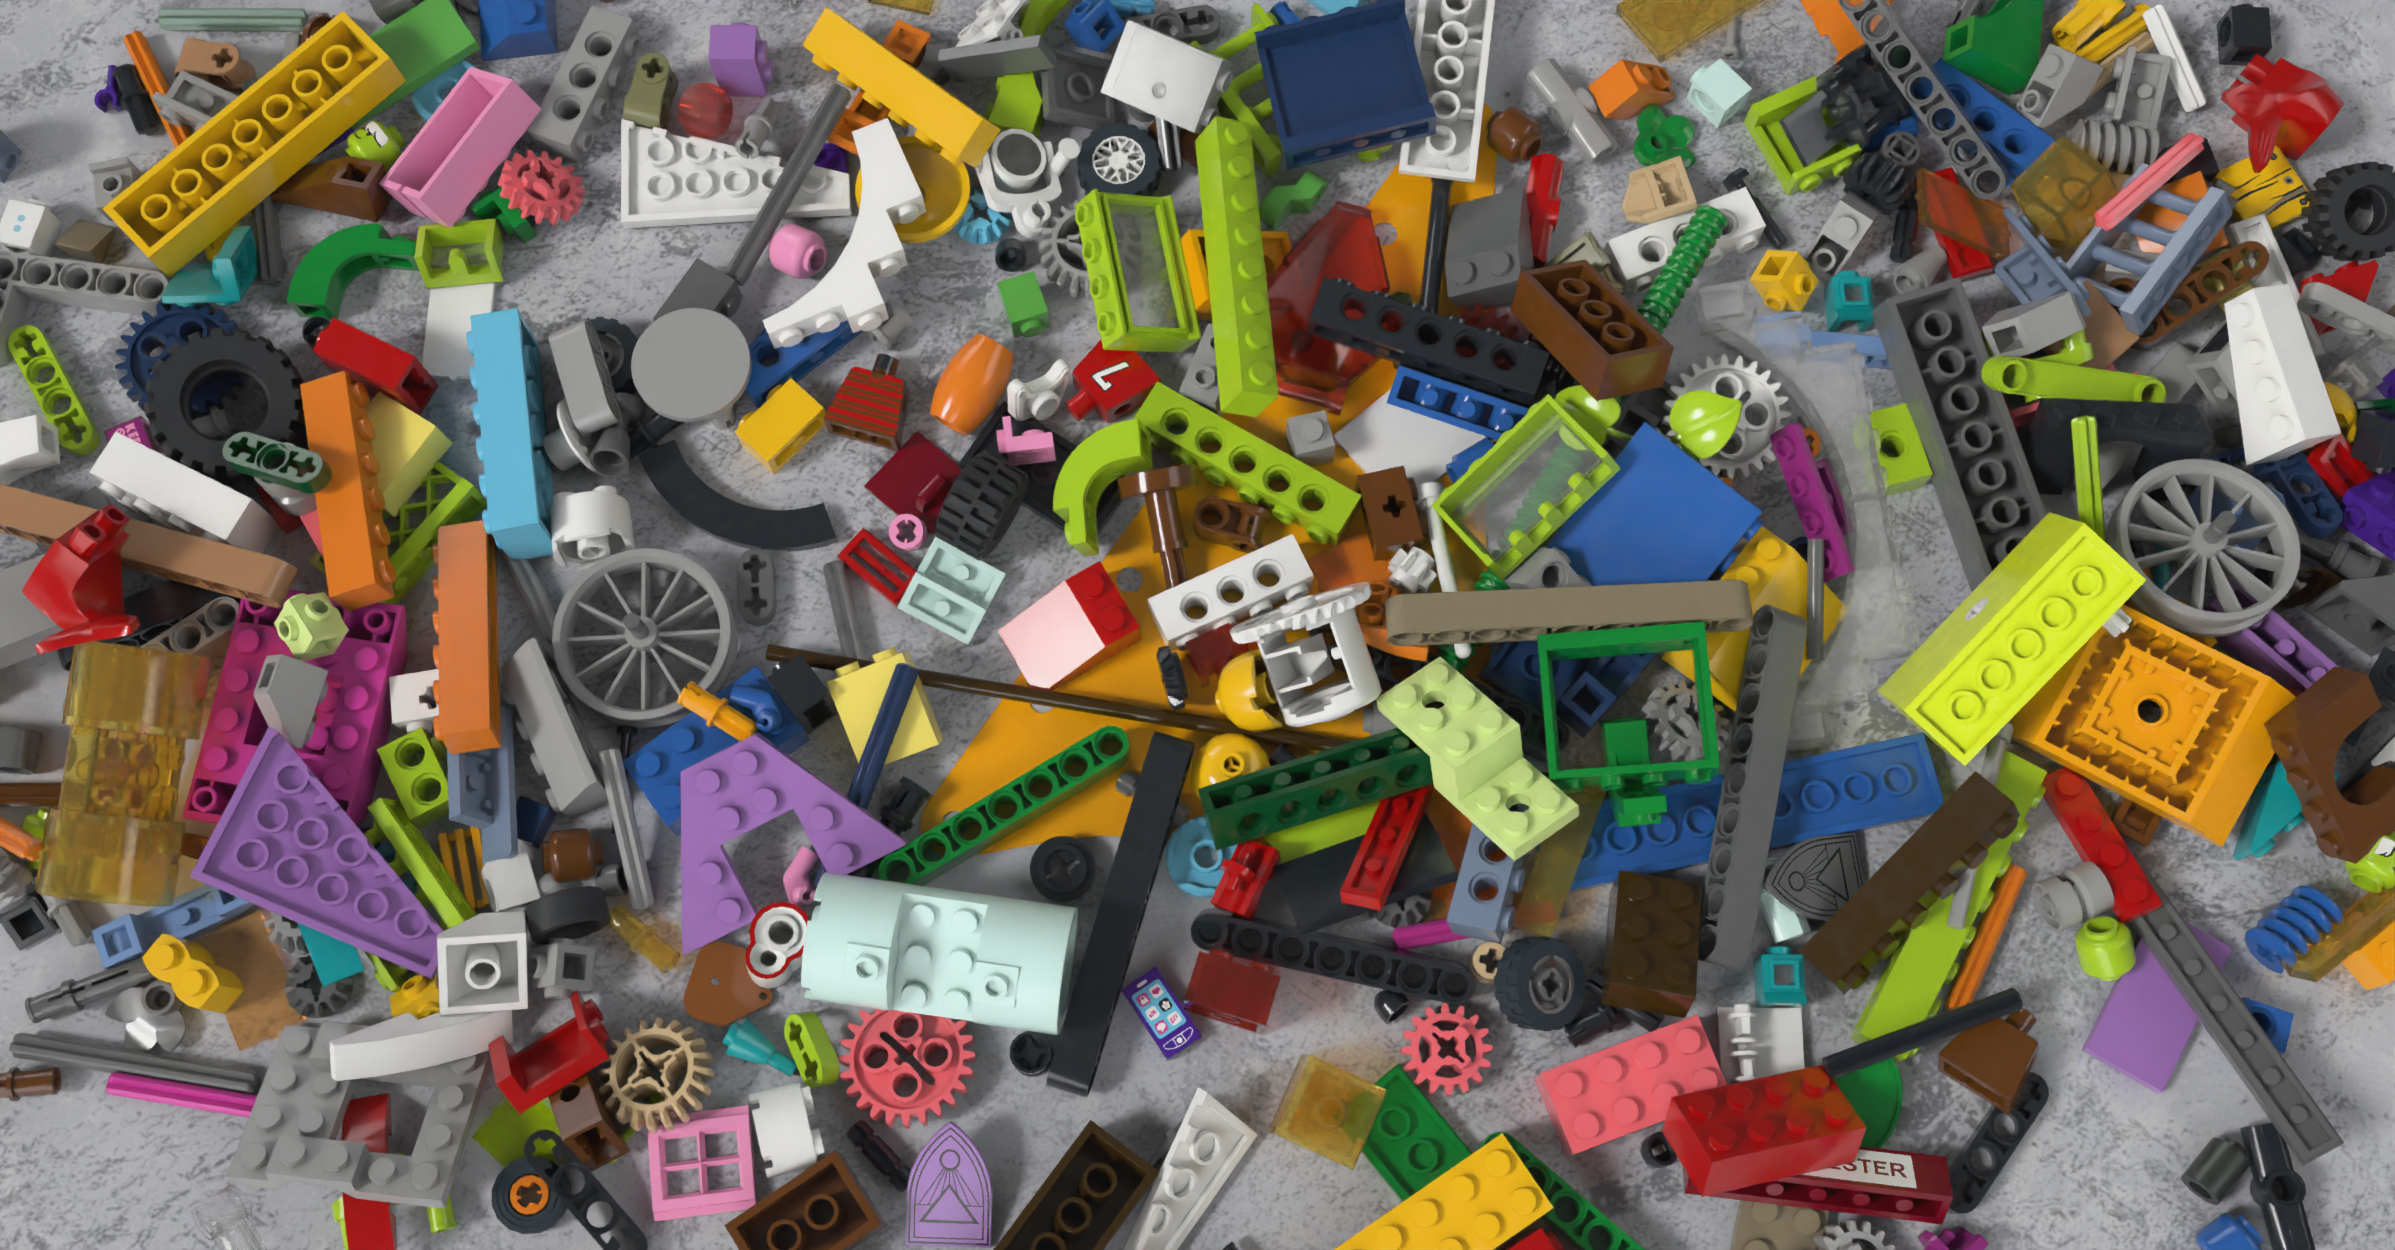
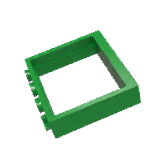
M1705 622L1537 635L1549 780L1564 793H1577L1584 790L1583 786L1600 785L1602 790H1620L1626 787V783L1643 782L1644 787H1662L1668 785V780L1685 779L1686 784H1704L1710 782L1711 777L1718 776L1720 764ZM1692 650L1703 760L1561 770L1552 661Z

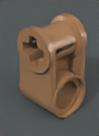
M196 38L185 39L174 72L175 78H177L182 70L221 89L234 92L242 91L244 80L256 77L254 67L248 61L241 59L240 51L234 45L208 42Z

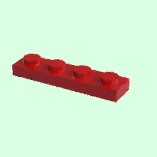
M2066 767L2046 774L2041 784L2046 787L2043 797L2083 863L2086 861L2094 863L2105 875L2114 896L2112 910L2118 920L2124 924L2158 910L2163 904L2084 776Z
M1434 784L1380 801L1340 890L1342 903L1382 911L1433 793Z

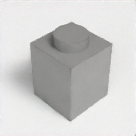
M1325 410L1287 418L1285 437L1292 457L1310 467L1333 462L1335 443Z

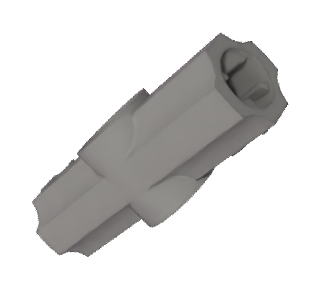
M1546 58L1537 63L1527 74L1526 80L1547 107V115L1553 128L1560 135L1565 136L1567 134L1590 165H1598L1617 150L1618 142L1597 116V107L1591 95L1582 87L1576 88L1554 58Z

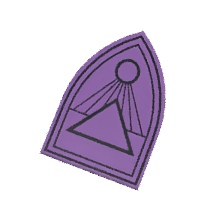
M952 1121L929 1139L916 1158L911 1170L906 1201V1245L991 1248L993 1196L989 1170L982 1154L971 1138Z

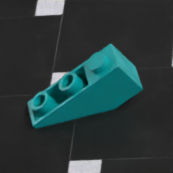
M2279 756L2267 765L2253 790L2233 854L2236 860L2252 854L2255 858L2261 857L2276 844L2272 838L2281 829L2286 833L2305 818L2300 813L2302 806L2294 788L2286 779L2287 773ZM2334 770L2336 781L2341 776Z

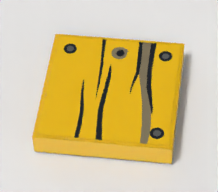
M2277 146L2274 147L2271 159L2261 173H2254L2250 157L2220 170L2211 181L2212 184H2215L2221 178L2236 188L2231 194L2232 197L2239 200L2231 215L2236 223L2264 213L2271 229L2275 230L2302 217V207H2308L2310 203L2304 200L2308 192L2307 188Z

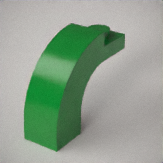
M361 224L337 231L316 244L302 259L293 275L287 303L300 317L311 318L318 316L328 320H332L333 317L338 319L343 295L347 287L362 273L377 268L419 271L414 258L416 242L403 236H395L392 239L381 224Z
M1637 716L1599 720L1604 767L1650 764L1645 719ZM1643 782L1626 783V787L1620 790H1608L1612 812L1619 827L1660 824V813L1667 812L1666 795L1660 792L1657 787H1644Z

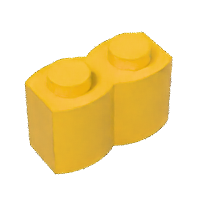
M161 934L142 957L149 972L159 980L171 983L176 996L190 1007L225 1014L244 991L239 978L231 970L216 965L211 953L198 942Z

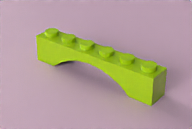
M1030 0L1028 6L1023 5L1018 19V27H1020L1023 37L1040 35L1043 38L1046 29L1055 17L1073 0ZM1034 71L998 76L996 82L998 95L995 103L989 102L985 118L1001 129L999 134L1009 129H1023L1038 139L1045 119H1043V100L1035 84Z

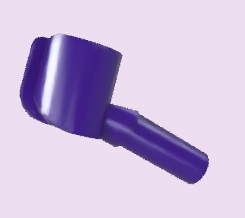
M115 65L108 66L107 86L105 89L98 91L94 98L95 105L104 113L107 112V104L112 99V106L118 112L124 110L121 105V97L117 94V81L113 76V71L117 68Z

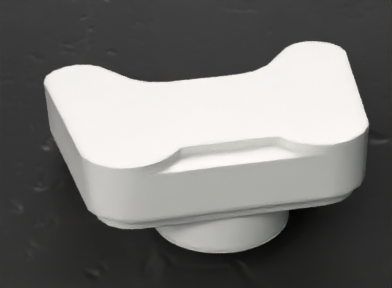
M1059 359L1045 375L1028 383H1022L1019 379L1012 380L1007 387L1008 412L1017 421H1025L1033 416L1038 420L1049 418L1058 409L1072 374V367L1064 359Z

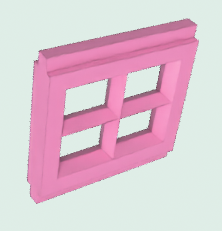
M749 1105L688 1113L690 1120L686 1123L678 1116L674 1118L675 1125L673 1130H667L662 1122L657 1133H650L647 1129L652 1209L655 1222L748 1210L757 1203L752 1116ZM736 1131L738 1154L706 1158L705 1135ZM696 1136L697 1160L666 1163L665 1140ZM739 1163V1187L709 1190L707 1167ZM699 1168L700 1192L668 1196L667 1172Z

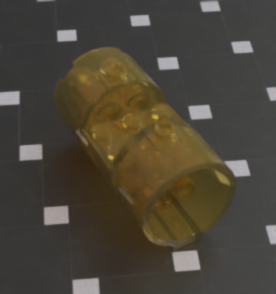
M92 641L74 645L62 724L71 725L59 805L58 807H48L43 835L45 848L41 850L35 885L37 893L52 897L139 906L174 905L186 822L174 820L175 808L179 799L178 789L182 765L185 761L186 739H200L211 668L210 657Z

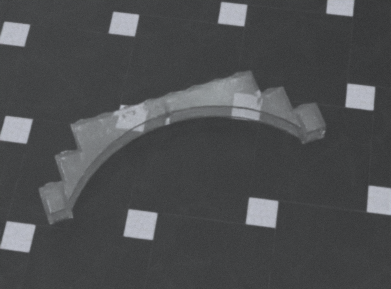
M1746 280L1699 287L1694 297L1700 336L1712 335L1738 350L1751 361H1757V365L1764 371H1771L1770 377L1777 383H1781V387L1800 408L1814 431L1819 435L1834 469L1843 499L1849 543L1848 552L1854 565V571L1848 573L1841 612L1831 641L1823 655V660L1820 661V664L1802 691L1795 698L1786 754L1826 749L1834 743L1833 737L1837 736V724L1834 714L1828 713L1827 708L1868 702L1875 696L1874 691L1878 689L1876 670L1874 667H1869L1868 662L1907 657L1916 650L1915 645L1919 642L1917 625L1915 621H1910L1907 608L1911 604L1910 588L1907 582H1902L1900 567L1903 566V552L1900 544L1895 543L1892 528H1895L1896 525L1895 512L1892 505H1887L1884 491L1888 488V476L1885 467H1880L1877 455L1881 448L1880 435L1876 428L1872 429L1869 415L1873 413V400L1870 391H1865L1862 379L1866 373L1864 356L1862 353L1857 354L1855 341L1808 348L1807 346L1811 345V331L1809 324L1803 323L1801 311L1753 317L1757 315V301L1754 292L1749 293Z

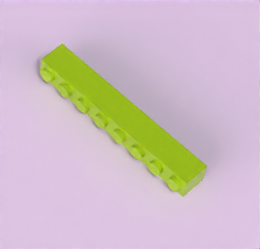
M1215 116L1195 140L1220 409L1221 412L1257 417L1279 395L1250 123Z
M2004 749L1996 788L2015 803L2020 817L2017 819L2018 824L2014 831L2004 839L1998 838L1987 849V857L1978 866L1964 929L1958 930L1947 926L1954 892L1945 899L1939 898L1928 909L1929 915L1926 920L1916 929L1912 930L1910 928L1899 939V946L1890 956L1850 1039L1861 1044L1935 1016L1941 1004V999L1937 998V995L1943 983L1948 985L1954 978L1959 968V963L1955 962V959L1960 949H1966L1976 934L1977 928L1972 924L1978 912L1984 913L1994 897V892L1990 888L1995 877L2001 878L2004 875L2012 859L2007 853L2013 841L2018 843L2028 828L2029 822L2025 820L2029 808H2035L2046 791V787L2041 784L2047 771ZM1920 1047L1894 1056L1892 1059L1897 1063L1905 1060L1907 1056L1912 1058Z

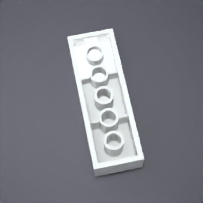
M1417 0L1413 43L1430 103H1433L1436 114V134L1401 143L1399 174L1475 182L1495 0Z

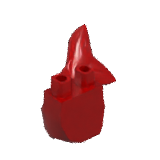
M2257 53L2240 73L2241 76L2252 83L2244 84L2236 79L2230 88L2221 94L2222 98L2220 99L2236 112L2231 120L2248 133L2249 157L2254 173H2261L2268 165L2275 146L2280 148L2286 158L2297 160L2331 124L2344 105L2339 93L2319 75L2299 68L2282 57L2274 64Z
M109 504L101 511H96L57 538L26 582L22 590L26 598L49 619L64 629L34 645L38 654L86 642L92 643L129 635L140 626L137 616L125 615L122 588L121 549L130 536L124 531L130 519L114 505Z

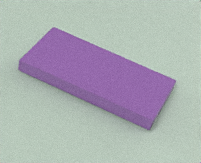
M2186 922L2217 967L2222 971L2233 948ZM2138 935L2134 943L2135 965L2129 972L2115 981L2082 1051L2158 1094L2164 1091L2198 1021V1017Z

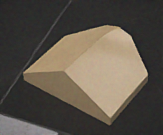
M1681 156L1632 171L1629 174V185L1622 204L1627 222L1650 224L1698 207Z

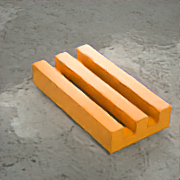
M470 826V829L464 830L461 828L454 830V833L448 834L445 832L438 834L443 866L460 889L452 843L456 842L465 897L472 909L475 911L490 907L480 873L484 867L482 862L481 829ZM471 838L473 840L483 897L480 900L476 899L466 842L467 839Z

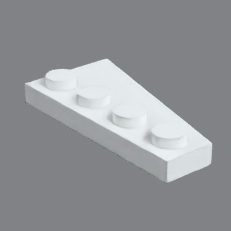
M1199 1087L1124 1250H1178L1258 1135L1209 1093Z

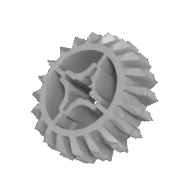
M1075 200L1073 203L1074 210L1070 211L1066 207L1061 206L1059 209L1061 218L1050 215L1048 219L1050 228L1042 229L1041 237L1044 241H1041L1038 246L1039 253L1043 255L1040 258L1043 269H1048L1046 271L1048 280L1050 282L1057 280V288L1060 292L1070 287L1071 296L1075 299L1080 291H1084L1086 299L1090 301L1092 299L1089 288L1090 281L1086 261L1082 255L1080 233L1071 235L1079 230L1075 220V205L1079 201ZM1111 214L1124 281L1130 283L1133 279L1131 271L1138 270L1140 266V261L1137 258L1142 255V245L1138 243L1140 241V232L1138 229H1133L1134 221L1131 217L1123 218L1124 215ZM1064 259L1080 264L1084 271L1070 266Z

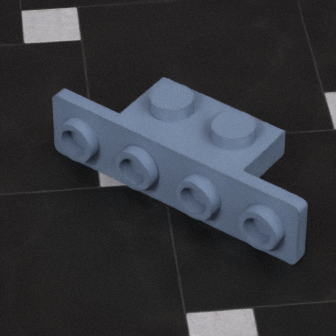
M2009 207L2002 210L2013 233L2024 246L1996 264L1993 270L2019 304L2022 305L2072 290L2083 317L2086 318L2092 314L2085 301L2091 297L2090 293L2078 277L2072 281L2069 279L2072 273L2060 256L2052 259L2051 255L2054 254L2052 248L2041 234L2036 238L2033 236L2036 231L2024 214L2017 217Z
M505 706L500 708L501 747L453 755L447 749L449 820L481 829L483 866L487 862L498 859H511L518 854L512 709Z

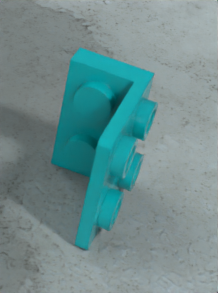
M235 226L212 262L187 263L177 271L161 294L162 303H176L178 306L188 307L200 302H216L218 305L225 306L241 301L260 270L251 226Z

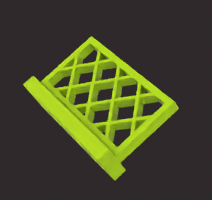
M438 460L433 465L434 468L430 469L427 473V477L421 480L422 483L419 486H427V501L409 504L408 500L406 504L403 503L398 509L399 513L396 516H400V531L389 533L391 542L400 540L399 549L389 558L396 573V580L392 582L394 597L380 601V603L398 605L435 564L432 545L433 543H438L439 526L472 522L487 506V499L483 497L474 485L466 479L459 477ZM452 482L456 485L445 498L436 500V484ZM382 510L383 518L393 517ZM427 511L426 519L419 527L409 529V514ZM318 550L308 562L326 576L324 559Z

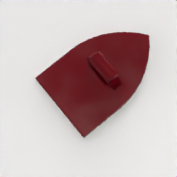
M916 431L864 485V488L897 516L901 514L914 515L925 523L929 533L935 534L940 509L962 470L947 455Z

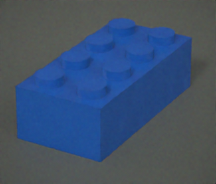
M757 666L715 695L720 700L722 698L728 699L729 706L757 722L751 708L730 704L731 690L734 684L769 691L773 694L782 712V721L780 726L773 731L763 732L757 728L756 733L758 732L772 742L774 747L788 755L810 741L805 730ZM694 712L689 713L623 760V765L666 826L677 836L681 834V771L739 742L715 725L712 728L706 725L707 721Z

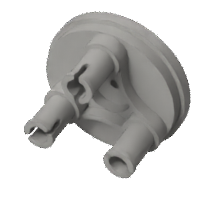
M703 308L679 309L655 320L642 333L632 354V378L641 398L655 412L672 420L697 422L711 419L713 425L721 430L729 429L726 424L728 420L732 426L735 424L737 415L733 409V404L743 394L749 382L752 368L750 349L740 329L724 315Z

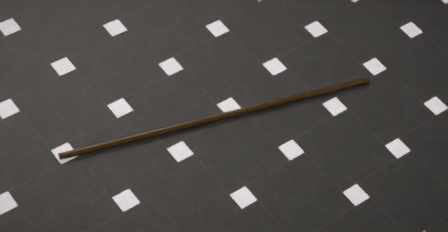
M768 644L766 650V660L781 662L788 657L794 659L801 654L810 667L831 671L858 661L860 668L875 663V661ZM918 669L922 685L927 687L1218 735L1225 733L1243 734L1255 741L1282 744L1284 746L1314 751H1323L1353 742V740L1281 728L1252 732L1238 728L1230 720ZM1541 772L1544 776H1546L1549 779V775L1547 772ZM1600 785L1583 786V791L1575 793L1604 798L1606 790H1602Z

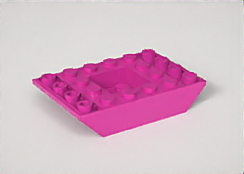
M289 589L281 608H274L241 599L182 818L218 824L268 729L266 720L253 696L266 656L284 654L295 658L285 641L279 637L274 622L284 608V603L289 598L301 593L306 595L315 593ZM329 598L333 606L340 612L341 618L349 631L334 654L303 661L329 671L325 680L328 683V690L323 702L316 706L317 721L312 737L308 743L303 744L302 749H294V751L358 827L369 813L367 807L372 803L382 763L377 749L386 745L392 723L389 677L403 675L408 659L405 607L401 605L380 602L348 611Z

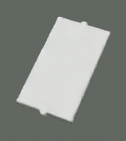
M497 282L430 289L422 365L433 379H450L454 383L458 379H470L469 368L475 366L474 355L470 354L466 340V333L472 331L470 316L494 312Z

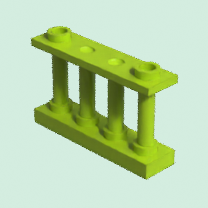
M1256 3L1252 6V27L1213 51L1208 49L1205 51L1227 60L1255 43V32L1262 31L1271 25H1279L1271 12L1266 13L1260 4ZM1197 40L1190 43L1191 45L1203 50V48L1200 46ZM1260 62L1232 79L1228 90L1225 93H1221L1216 107L1219 108V114L1224 118L1250 123L1254 160L1265 175L1270 177L1280 170L1281 154L1283 153L1279 135L1276 134L1274 136L1272 133L1268 135L1261 126V120L1273 113L1270 99L1264 100L1255 107L1251 105L1246 107L1240 99L1241 91L1264 78Z
M380 797L367 807L375 820L373 821V827L364 833L365 837L373 846L383 839L391 842L397 853H395L396 859L389 863V866L399 877L406 871L412 873L419 884L417 886L418 892L414 896L423 907H426L428 904L435 907L441 916L439 926L443 931L477 915L417 826L408 819L399 800ZM364 951L376 969L374 975L377 981L385 989L391 992H398L402 985L410 979L407 973L409 969Z

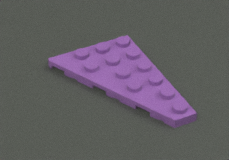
M269 726L190 877L433 979L438 969L437 934L443 932V930L280 732Z

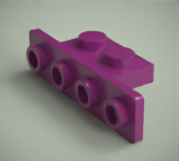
M1799 422L1789 424L1772 433L1770 440L1807 539H1824V582H1828L1854 571V565L1843 536L1855 531L1828 459L1814 461L1801 424Z

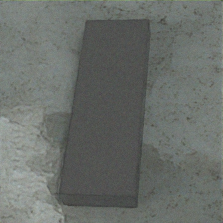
M1040 35L942 49L939 51L938 62L955 82L1055 68L1057 60L1056 54Z

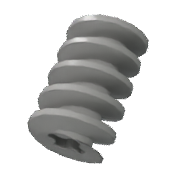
M2080 118L2074 127L2071 139L2070 154L2072 166L2077 167L2081 159L2086 157L2087 168L2093 169L2097 160L2102 159L2103 171H2108L2113 161L2117 162L2118 173H2124L2129 163L2132 164V174L2134 175L2142 163L2150 166L2155 162L2159 150V131L2152 128L2145 132L2141 126H2135L2130 130L2126 124H2119L2115 128L2111 122H2103L2099 126V123L2094 119L2088 120L2084 124V121Z

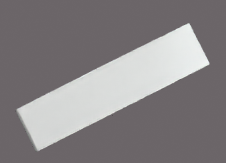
M512 1010L440 1015V1012L419 1020L408 1012L329 1041L331 1077L335 1081L427 1068L488 1051V1044L502 1035L508 1043L513 1042Z

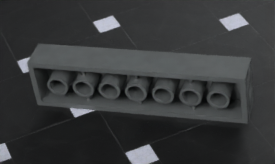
M1960 277L1887 298L1871 313L1903 402L1906 403L1918 431L1933 473L1931 476L1933 486L1971 592H1973L2046 516V512L2002 392L1990 389L1982 380V367L1989 359L1963 284Z

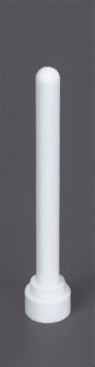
M1437 482L1423 483L1416 487L1418 499L1414 501L1415 508L1426 517L1442 592H1458L1443 520L1431 506L1439 499L1440 494L1444 490L1443 485ZM1470 643L1454 644L1455 653L1459 658L1464 659L1470 656Z

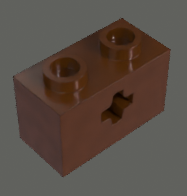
M1404 465L1357 475L1355 490L1358 494L1362 495L1360 509L1374 561L1392 558L1400 548L1407 554L1412 547L1421 549L1423 537L1428 536L1427 525L1423 513H1416L1414 501L1418 499L1417 488L1414 478H1407ZM1392 507L1394 513L1399 514V517L1393 518L1391 512H1386L1387 508Z

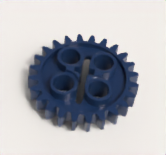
M159 303L156 304L158 315L152 317L149 313L143 311L142 316L145 320L143 325L135 322L129 323L135 334L133 336L121 335L120 338L128 348L116 350L115 353L125 362L115 365V369L121 375H125L118 381L124 389H129L126 395L133 403L139 401L138 406L143 412H145L144 403L148 402V395L145 393L147 380H154L155 372L152 375L150 373L153 371L152 368L157 360L160 359L165 362L170 356L167 351L168 348L175 343L180 347L189 343L187 336L196 332H203L202 337L211 335V329L224 328L226 333L234 334L236 329H240L234 320L228 321V317L223 310L214 314V309L209 303L204 304L200 311L197 304L183 309L182 306L172 303L171 310L166 311ZM165 347L162 354L157 357H150L151 352L155 348ZM239 374L220 375L203 384L192 399L190 405L191 419L194 420L196 412L199 411L204 416L210 414V407L216 406L220 410L225 408L222 402L224 397L236 400L237 396L232 391L233 386H246V383Z

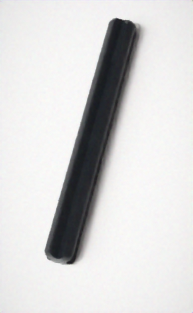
M2010 988L1826 1056L1822 1059L1823 1067L1827 1075L1835 1079L2021 1010L2023 1003L2017 990Z

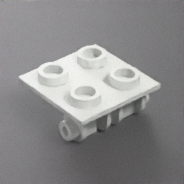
M1026 0L986 1L977 9L976 15L978 17L974 23L969 24L959 33L958 39L960 41L955 47L1023 37V33L1012 24L1011 19Z
M1749 1004L1734 1005V1007H1717L1720 1069L1727 1085L1805 1068L1801 1008H1752Z

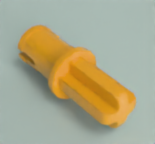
M693 681L687 684L689 690L684 687L681 691L677 703L705 719L708 727L712 728L715 725L738 741L756 733V722L729 706L728 699L722 698L720 700Z

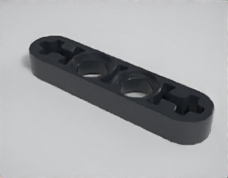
M2030 1072L2025 1084H2032L2031 1093L2035 1096V1099L2023 1101L2018 1110L2013 1108L2010 1115L1994 1105L1990 1106L1948 1169L1951 1187L1961 1186L1968 1176L1980 1181L1979 1185L1976 1182L1967 1184L1963 1190V1195L1967 1198V1201L1955 1204L1951 1201L1948 1209L1949 1213L1965 1214L1973 1211L1979 1205L2045 1106L2049 1097V1088L2046 1081L2040 1075ZM2021 1091V1093H2020V1095H2019V1097H2018L2017 1102L2019 1101V1099H2020L2021 1096H2022V1093H2023L2022 1091ZM1998 1114H2005L2014 1122L2015 1130L2009 1138L1999 1136L1994 1129V1120ZM1976 1148L1987 1150L1992 1158V1165L1987 1172L1976 1170L1971 1163V1154ZM1962 1169L1966 1175L1961 1174L1960 1170Z
M545 1129L538 1130L530 1135L524 1147V1155L528 1164L603 1250H618L620 1248L619 1242L613 1236L609 1239L608 1243L601 1238L602 1234L614 1228L620 1218L627 1224L626 1227L619 1230L627 1239L633 1236L638 1238L639 1243L635 1246L636 1250L648 1249L644 1233L558 1134ZM539 1138L543 1142H547L550 1139L555 1142L556 1145L551 1151L559 1161L563 1154H566L571 1159L570 1162L560 1166L552 1178L548 1177L544 1172L552 1167L550 1162L544 1157L536 1160L532 1156L536 1150L533 1143ZM570 1169L581 1172L585 1180L583 1189L573 1195L565 1194L559 1187L560 1176L563 1172ZM595 1202H605L612 1209V1219L604 1227H595L587 1219L588 1208Z

